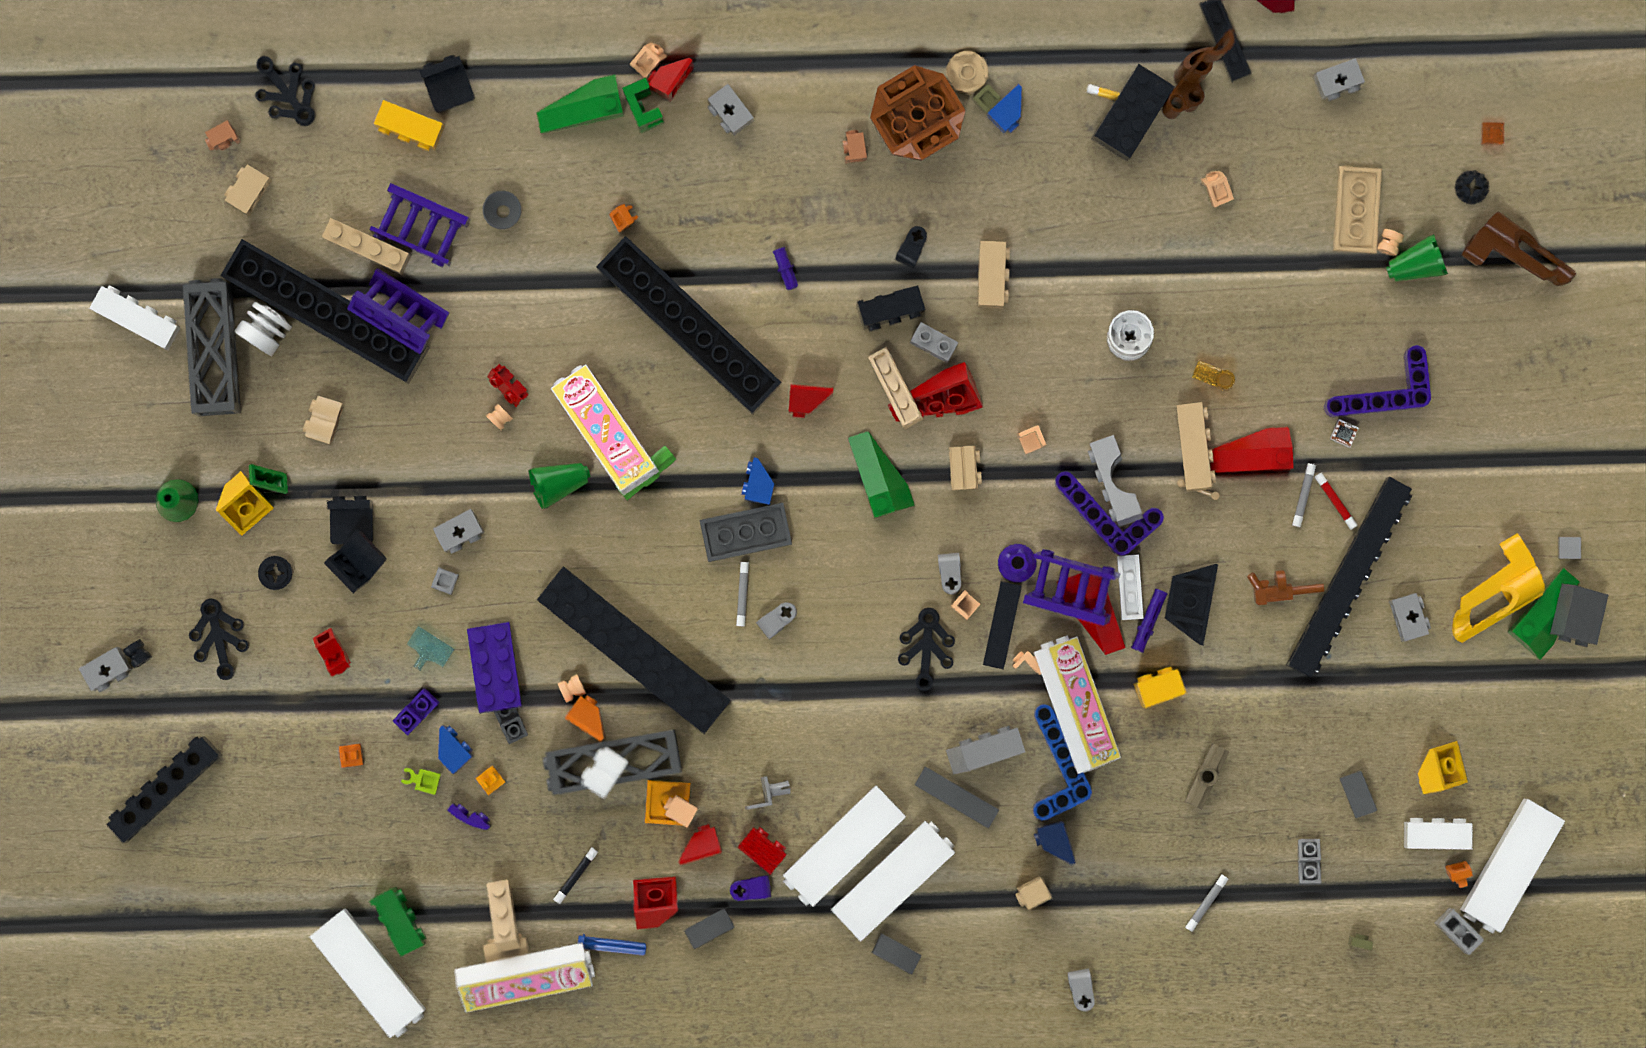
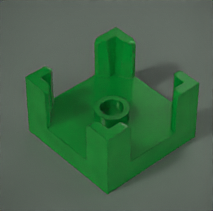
M646 78L622 88L641 133L664 124L660 109L655 108L646 112L640 100L651 95Z

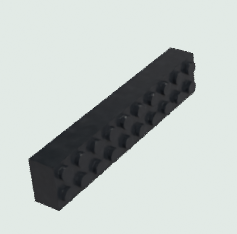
M626 236L596 266L601 274L752 415L782 385V382Z
M241 239L220 275L227 281L407 384L412 380L430 349L426 344L421 354L415 352L349 311L347 308L350 300Z
M564 566L536 599L703 734L709 730L731 702L728 697Z

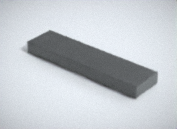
M924 767L914 784L988 829L999 812V809L927 767Z

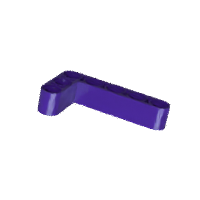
M1415 345L1408 348L1404 353L1407 389L1335 396L1325 402V413L1330 417L1419 409L1428 405L1431 401V391L1425 349ZM1412 350H1416L1420 354L1419 361L1411 359L1410 353ZM1415 371L1420 372L1422 375L1420 383L1413 380L1412 376ZM1417 392L1424 395L1425 400L1422 404L1417 403L1415 400ZM1395 395L1402 396V406L1394 403ZM1374 397H1379L1382 400L1381 408L1374 407L1372 403ZM1353 399L1360 401V410L1352 408L1351 402ZM1332 401H1336L1340 405L1339 412H1333L1330 409Z
M1061 472L1055 478L1054 483L1057 490L1117 556L1128 554L1158 528L1164 520L1161 510L1151 508L1142 514L1143 519L1134 521L1122 532L1071 473ZM1061 476H1067L1070 479L1069 487L1064 488L1060 486L1059 478ZM1081 492L1084 495V502L1081 504L1074 502V493ZM1090 508L1098 511L1099 515L1096 520H1091L1087 516ZM1150 512H1155L1159 516L1156 524L1148 521V514ZM1104 524L1112 527L1113 532L1110 536H1105L1102 533L1101 528ZM1134 526H1138L1143 530L1140 538H1135L1132 535V528ZM1118 540L1126 543L1127 548L1124 552H1119L1116 549L1115 545Z

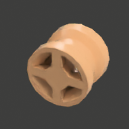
M499 404L495 406V410L492 413L486 415L500 430L504 428L506 422H510L513 419Z

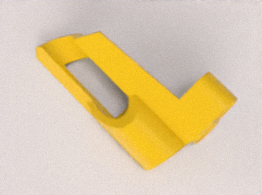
M1518 533L1499 544L1510 563L1461 597L1460 609L1455 613L1452 624V633L1457 641L1465 642L1543 595L1545 585L1542 575L1535 564L1533 556ZM1502 591L1509 605L1471 626V609Z

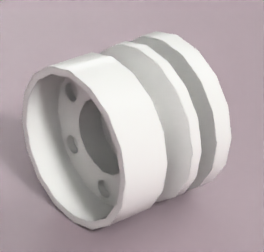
M254 302L252 306L260 312L258 315H255L248 311L247 314L253 319V322L249 323L242 320L234 332L272 357L279 347V344L273 337L277 335L285 338L286 335L280 332L279 328L282 326L290 331L292 326L288 324L283 316L267 305Z
M1127 310L1119 313L1112 320L1107 333L1109 349L1116 357L1123 360L1133 361L1141 358L1147 353L1152 343L1154 328L1149 318L1139 311ZM1132 333L1134 335L1133 340L1126 341V335Z

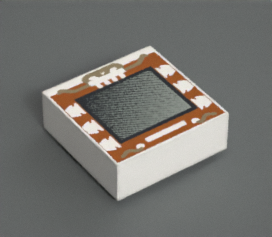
M1339 419L1330 439L1350 448L1359 428Z

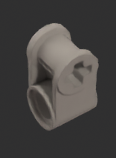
M959 552L938 555V563L943 590L947 594H956L961 589ZM949 579H953L955 583H958L954 590H950V587L945 585L949 583Z
M782 603L758 620L756 624L766 637L771 639L796 617L797 609L791 603ZM783 607L792 608V611L790 612L792 616L790 618L788 616H782V613L784 612L782 609Z
M1089 968L1068 972V981L1075 1007L1081 1011L1091 1010L1094 1006V995ZM1083 995L1085 998L1090 999V1002L1086 1003V1007L1079 1004V1000H1082Z

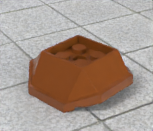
M914 65L878 86L870 119L892 155L923 161L958 140L965 108L943 73ZM920 110L924 117L921 120H915L912 117V112Z

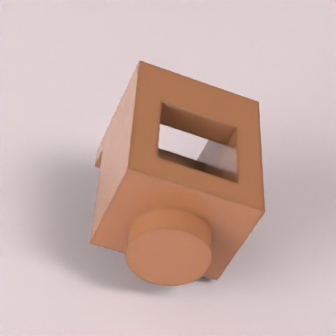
M228 120L205 132L208 137L205 139V142L211 151L214 149L225 150L232 145L231 142L233 141L237 144L241 142Z
M858 130L847 131L846 141H843L844 154L848 153L849 156H845V164L867 161L863 132L859 133Z

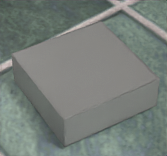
M1558 537V559H1581V537Z
M438 567L431 588L452 595L459 575Z

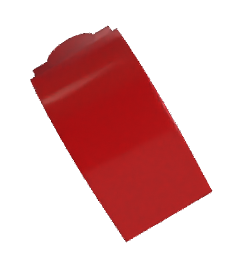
M332 628L313 637L315 647L323 658L331 677L342 674L350 667V659Z

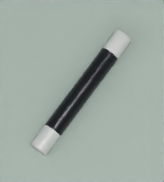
M591 847L554 897V901L561 904L598 854L597 850Z

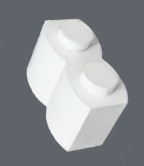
M607 747L604 751L602 749L598 751L593 759L596 761L592 769L588 767L581 777L584 779L583 785L603 798L607 796L628 764V761Z

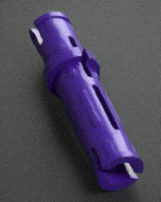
M1159 589L1154 590L1141 625L1137 627L1138 632L1131 646L1132 649L1144 653L1146 644L1154 633L1152 630L1168 593Z

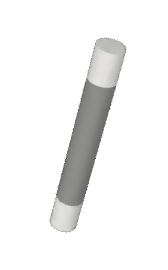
M1307 464L1292 526L1301 527L1316 468L1314 464Z
M740 562L736 626L745 627L749 562Z
M1221 874L1185 928L1193 932L1229 880Z

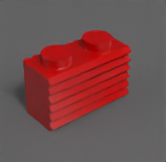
M753 827L737 848L771 875L787 855L784 852L786 847L777 840L774 843L767 837L770 834L763 828L759 827L756 829Z

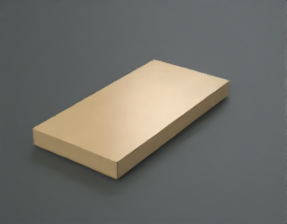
M1338 167L1333 251L1364 254L1377 253L1382 169Z

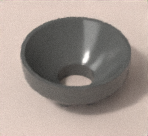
M508 191L493 192L484 201L483 216L486 222L493 228L500 230L511 228L521 217V204L518 198ZM500 206H507L509 208V215L507 217L500 218L497 215V209Z

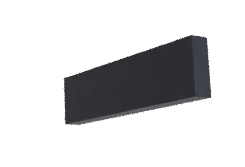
M1207 0L1200 3L1199 6L1216 45L1233 27L1222 1ZM1235 32L1233 33L1235 37L1234 44L1221 58L1231 83L1252 74Z
M1000 582L983 660L984 666L1004 670L1022 587L1020 585Z

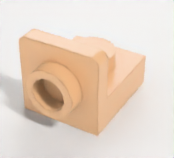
M651 42L641 49L630 65L644 78H647L667 56L659 45Z
M1221 171L1210 172L1205 178L1201 179L1202 183L1206 186L1214 207L1234 199L1227 177Z

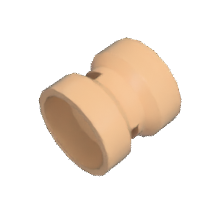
M1384 229L1382 234L1383 240L1378 244L1377 250L1396 257L1399 252L1398 246L1402 243L1404 235L1390 229Z
M578 674L572 676L569 683L566 681L558 683L566 703L573 700V695L582 696L586 694Z

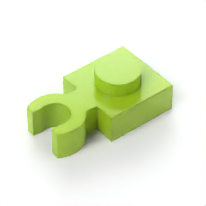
M411 768L404 769L405 772L411 774L410 780L401 779L403 784L416 783L415 790L436 795L441 778L440 773L420 769L419 774H416Z

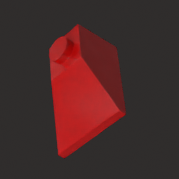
M686 58L662 66L658 71L654 70L648 78L650 82L649 88L671 102L693 70V60Z
M791 384L788 413H792L794 418H805V415L812 414L833 396L834 388Z
M710 824L697 827L698 832H694L679 859V865L722 853L715 827H710Z
M676 876L633 880L636 929L658 928L678 912Z

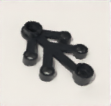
M267 56L260 57L256 62L257 69L260 73L267 74L281 93L258 89L255 93L256 99L262 103L267 100L290 103L294 110L280 109L278 106L273 105L268 110L269 116L273 119H279L280 117L292 118L301 126L311 125L315 120V111L310 107L312 92L316 88L315 83L310 79L303 81L302 88L304 94L301 105L296 98L299 76L303 71L301 65L292 63L289 66L290 80L288 88L274 70L272 59ZM266 62L269 63V68L264 70L262 65ZM294 66L299 67L298 73L292 72ZM307 83H312L310 90L305 89ZM265 92L266 97L259 99V93ZM278 109V115L273 116L271 114L272 110ZM307 112L309 117L305 120L302 119V113Z
M207 599L201 604L200 611L202 617L195 628L189 632V638L194 642L200 641L203 637L202 631L209 621L211 631L200 649L195 651L194 659L197 662H205L208 658L207 653L215 642L220 663L216 671L217 676L222 680H230L235 674V669L228 662L223 640L235 646L239 652H246L249 649V642L239 639L222 629L218 619L231 625L234 631L243 630L244 622L223 612L222 605L218 600ZM210 605L215 607L214 613H209L208 607ZM236 621H239L241 623V627L239 629H236L234 627V623ZM194 631L199 632L198 639L192 637ZM240 642H245L246 648L244 650L239 648ZM199 652L204 653V658L202 660H199L197 658V654ZM226 667L230 669L228 676L223 674V669Z
M933 608L921 610L918 616L919 622L907 632L901 633L899 637L902 644H909L912 641V637L924 628L923 638L906 653L898 656L899 664L906 666L922 650L921 672L915 681L917 688L922 691L929 690L933 685V680L929 676L931 651L940 660V664L944 669H950L953 666V659L947 656L932 639L933 629L940 636L945 647L950 648L955 644L954 637L949 635L939 624V613ZM927 614L933 616L932 622L925 621ZM903 634H908L910 636V640L908 642H904L902 640ZM945 638H952V644L946 645L944 642ZM903 655L908 657V662L905 664L900 661V657ZM946 658L951 661L949 667L943 665V660ZM922 678L928 680V685L925 687L920 685Z

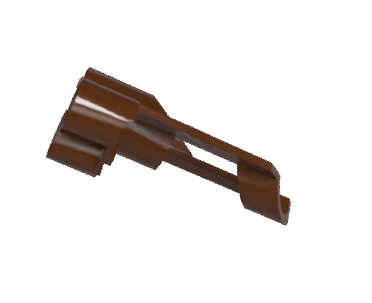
M1234 29L1229 30L1215 47H1205L1192 52L1177 67L1174 72L1176 86L1162 106V113L1166 118L1175 119L1183 111L1194 112L1202 104L1205 95L1200 83L1212 70L1213 62L1222 58L1234 44Z
M1499 211L1487 221L1477 234L1473 235L1461 256L1475 266H1481L1493 249L1543 281L1548 280L1556 286L1568 284L1576 275L1574 269L1541 247L1528 231ZM1523 241L1556 264L1557 267L1552 271L1521 250L1519 244Z

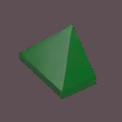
M253 464L248 466L250 485L284 494L288 493L287 473Z

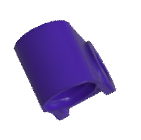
M769 875L735 881L730 887L731 896L737 901L772 897ZM737 885H741L742 888L746 889V891L742 892V896L734 893Z

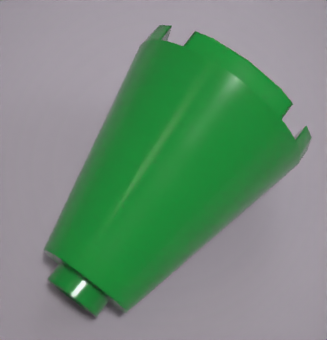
M1434 234L1390 260V266L1386 267L1389 278H1394L1395 282L1448 274Z
M582 463L536 467L528 470L530 484L534 486L535 492L533 493L541 509L549 508L587 484L588 478H590L588 467L586 465L583 466Z
M174 479L164 483L159 488L155 502L157 510L162 517L172 522H182L195 514L199 497L197 491L190 483Z

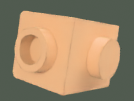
M1021 651L1014 657L1013 661L1015 663L1012 665L1014 669L1025 661L1038 675H1041L1036 657L1029 651L1025 653Z

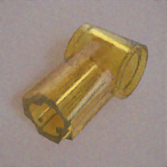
M1200 360L1192 375V378L1214 386L1220 391H1229L1235 383V376L1232 372ZM1221 376H1228L1231 379V384L1228 386L1221 385L1219 382Z

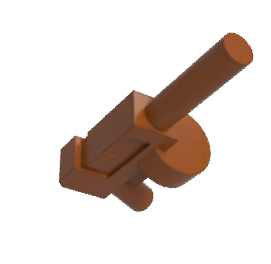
M1284 570L1274 572L1275 585L1268 586V580L1259 581L1254 572L1247 576L1254 587V601L1257 605H1266L1267 602L1293 600V595L1324 592V584L1292 587L1291 584H1286Z

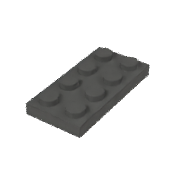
M783 503L699 520L708 562L792 545Z

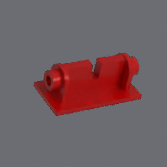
M498 364L489 372L487 378L490 384L504 394V398L508 403L517 407L521 400L529 396L528 390L518 380L512 384L509 382L514 378V375L505 366Z

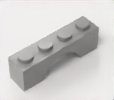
M1114 435L1090 443L1091 450L1088 451L1091 462H1096L1098 470H1095L1098 482L1104 483L1105 489L1102 490L1105 502L1110 501L1112 509H1109L1112 521H1117L1120 527L1143 519L1135 493L1123 492L1112 482L1113 471L1117 464L1122 461Z

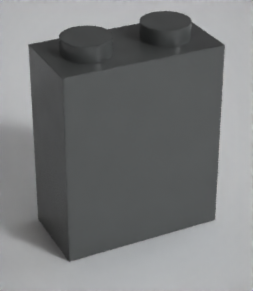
M1562 584L1550 634L1559 636L1558 640L1571 643V640H1575V645L1588 647V644L1597 645L1609 595L1576 585Z

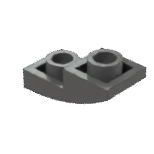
M517 708L494 712L508 744L528 736Z
M724 908L685 929L684 932L695 950L711 942L714 938L733 930L735 927Z
M883 934L880 935L871 952L911 975L922 956Z

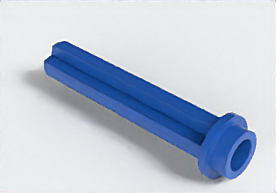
M585 934L578 937V944L583 943L584 949L634 955H645L646 943L587 937Z

